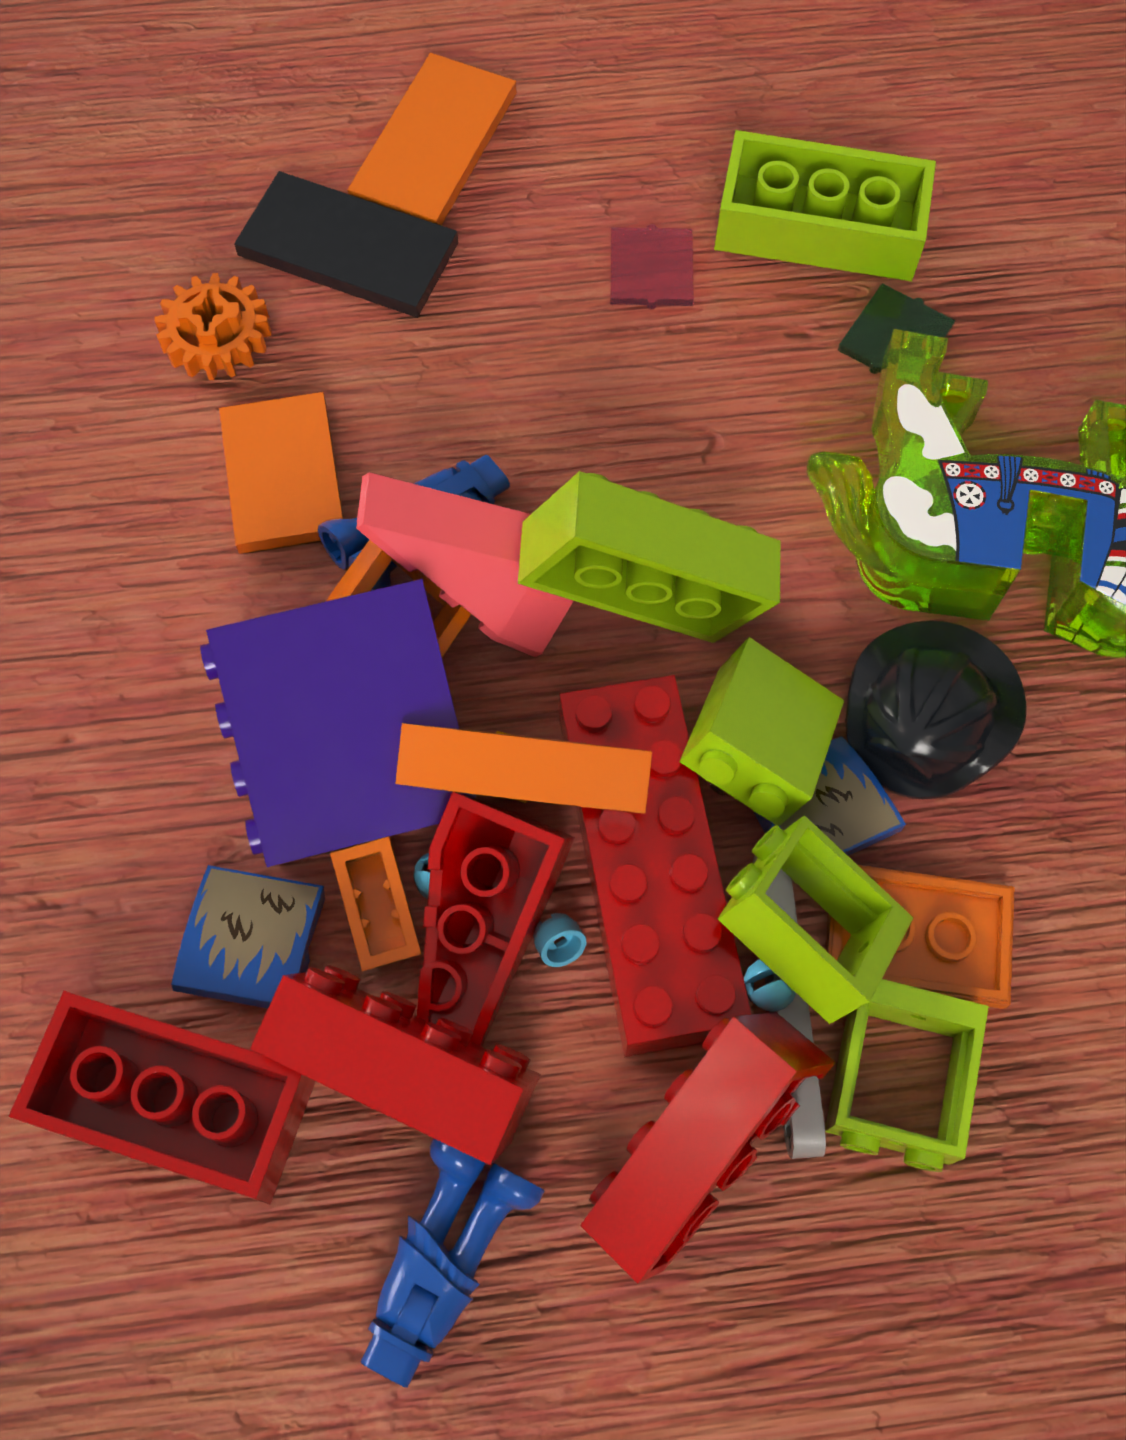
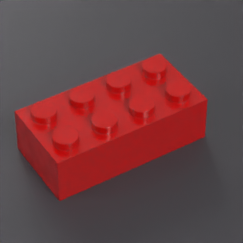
M326 965L324 971L309 967L307 972L282 976L250 1050L488 1165H491L511 1144L541 1075L527 1068L530 1063V1059L527 1056L499 1044L495 1045L493 1051L483 1048L470 1041L473 1032L468 1028L441 1017L438 1018L436 1024L413 1015L417 1007L414 1003L386 991H382L380 997L358 989L361 981L360 978L331 965Z
M63 990L8 1117L271 1205L316 1081L259 1053Z

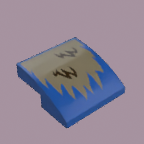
M840 736L831 740L812 799L779 827L785 830L805 815L849 856L901 832L906 823L873 772L849 743ZM754 812L764 833H767L775 826V824Z
M208 865L185 928L172 978V990L268 1008L283 975L307 972L310 963L309 945L325 902L324 886Z

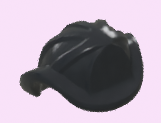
M944 621L913 622L893 628L875 638L867 645L856 661L848 690L845 719L846 734L849 745L863 759L883 788L907 798L935 799L964 789L996 767L1012 752L1024 731L1027 704L1023 684L1016 668L1007 655L991 640L972 629Z

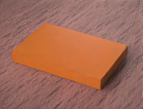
M324 392L219 408L234 539L238 553L243 554L321 541L318 533V526L331 519H344Z
M858 865L913 917L882 979L993 1008L1006 1009L1011 1005L1015 887ZM828 914L825 950L837 960L851 934Z

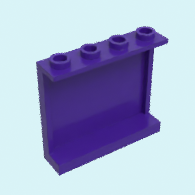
M423 579L206 630L209 643L200 645L202 661L208 679H219L224 702L215 704L217 719L223 738L234 737L239 760L230 763L232 778L238 796H249L254 818L245 820L246 832L252 853L254 855L263 853L266 867L440 823L452 791L395 784L402 723L459 729ZM462 793L470 797L476 798L475 794Z

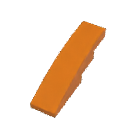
M402 723L395 784L645 814L652 751Z
M390 836L331 851L330 856L361 970L366 971L420 955L421 950Z

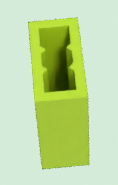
M748 637L719 668L679 762L757 814L780 826L812 799L844 700Z

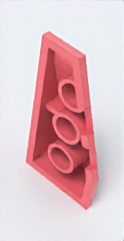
M370 472L362 476L356 529L407 571L419 570L442 589L439 597L452 608L459 604L481 621L478 629L491 640L537 657L543 654L574 602L570 599L518 584L522 523L531 514Z

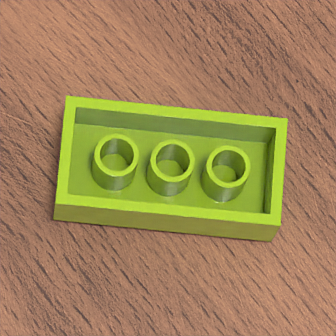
M735 130L720 207L714 250L912 282L926 242L936 161Z
M579 471L523 521L518 584L715 643L780 603L781 541L757 533L752 527L734 525L711 517L703 510L688 509L662 500L654 493L636 491L610 482L602 475Z

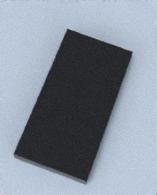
M278 171L234 245L238 256L418 318L459 242L458 231Z

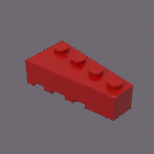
M777 1012L733 1016L732 1019L726 1017L717 1023L702 1044V1048L707 1053L694 1071L691 1069L684 1071L668 1088L664 1100L669 1105L656 1123L653 1120L647 1122L630 1140L626 1150L631 1154V1157L619 1173L613 1171L608 1174L592 1192L589 1201L594 1207L580 1226L637 1284L663 1272L719 1205V1201L711 1194L717 1186L722 1191L728 1189L757 1159V1150L751 1145L757 1137L761 1140L766 1138L780 1124L784 1126L800 1107L792 1094L806 1078L812 1076L822 1080L836 1063Z

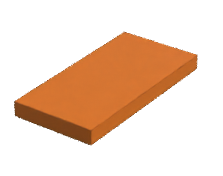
M430 52L348 187V194L442 226L517 93L516 80Z

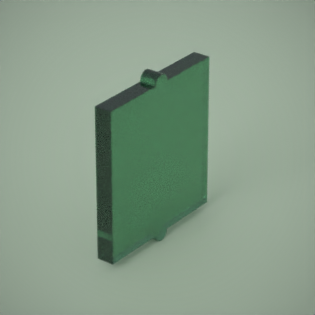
M882 283L839 344L838 351L870 367L869 371L872 374L880 372L903 385L910 384L914 386L953 328L955 320L924 305L923 299H912Z

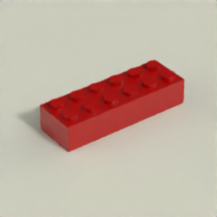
M675 675L560 693L559 721L563 741L652 751L645 814L576 806L624 1057L701 1044L714 1026L726 1017L732 1019L733 1016L752 1014L734 934L717 919L727 903L698 775L679 762L689 740Z

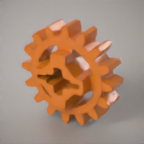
M213 273L209 283L202 284L197 276L191 277L192 288L186 290L179 285L173 287L176 295L175 301L169 299L161 300L160 305L164 315L155 316L154 321L159 331L156 336L163 353H167L171 365L177 368L184 364L188 376L192 378L200 369L206 371L209 380H215L217 371L225 369L230 377L236 376L234 365L241 362L243 365L251 368L254 366L251 356L252 351L265 353L267 350L264 338L271 336L272 331L268 321L269 315L264 299H258L253 285L242 289L239 277L237 276L230 278L226 284L221 283L218 273Z

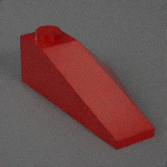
M452 792L429 847L428 869H430L428 906H425L423 927H426L423 968L420 969L417 1017L436 1024L439 1017L456 1022L473 1032L470 1039L471 1042L481 1047L483 1046L531 941L536 925L540 921L575 839L574 836L522 814L459 792Z

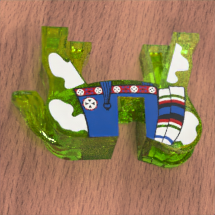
M893 329L882 361L871 429L879 456V480L875 490L872 475L863 460L855 455L831 451L813 453L808 459L806 470L807 476L821 497L834 532L845 547L855 556L858 571L866 586L879 599L900 609L989 621L1020 572L1023 553L1030 555L1049 554L1052 555L1044 631L1097 655L1115 658L1126 657V405L1101 400L1094 401L1078 428L1080 464L1024 455L985 454L972 456L969 454L961 435L975 420L987 394L988 380L938 372L946 354L948 338Z

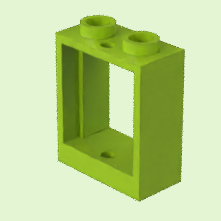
M805 815L785 830L775 825L763 835L752 849V853L757 857L755 863L745 866L727 886L726 892L732 897L717 919L825 1021L831 1024L871 1001L913 917ZM780 869L851 934L837 960L765 894Z
M882 979L871 1001L846 1016L825 1132L841 1136L840 1146L852 1151L878 1155L879 1148L883 1147L905 1153L903 1163L923 1170L942 1172L944 1164L950 1165L964 1160L989 1006ZM868 1016L953 1037L937 1138L850 1116Z

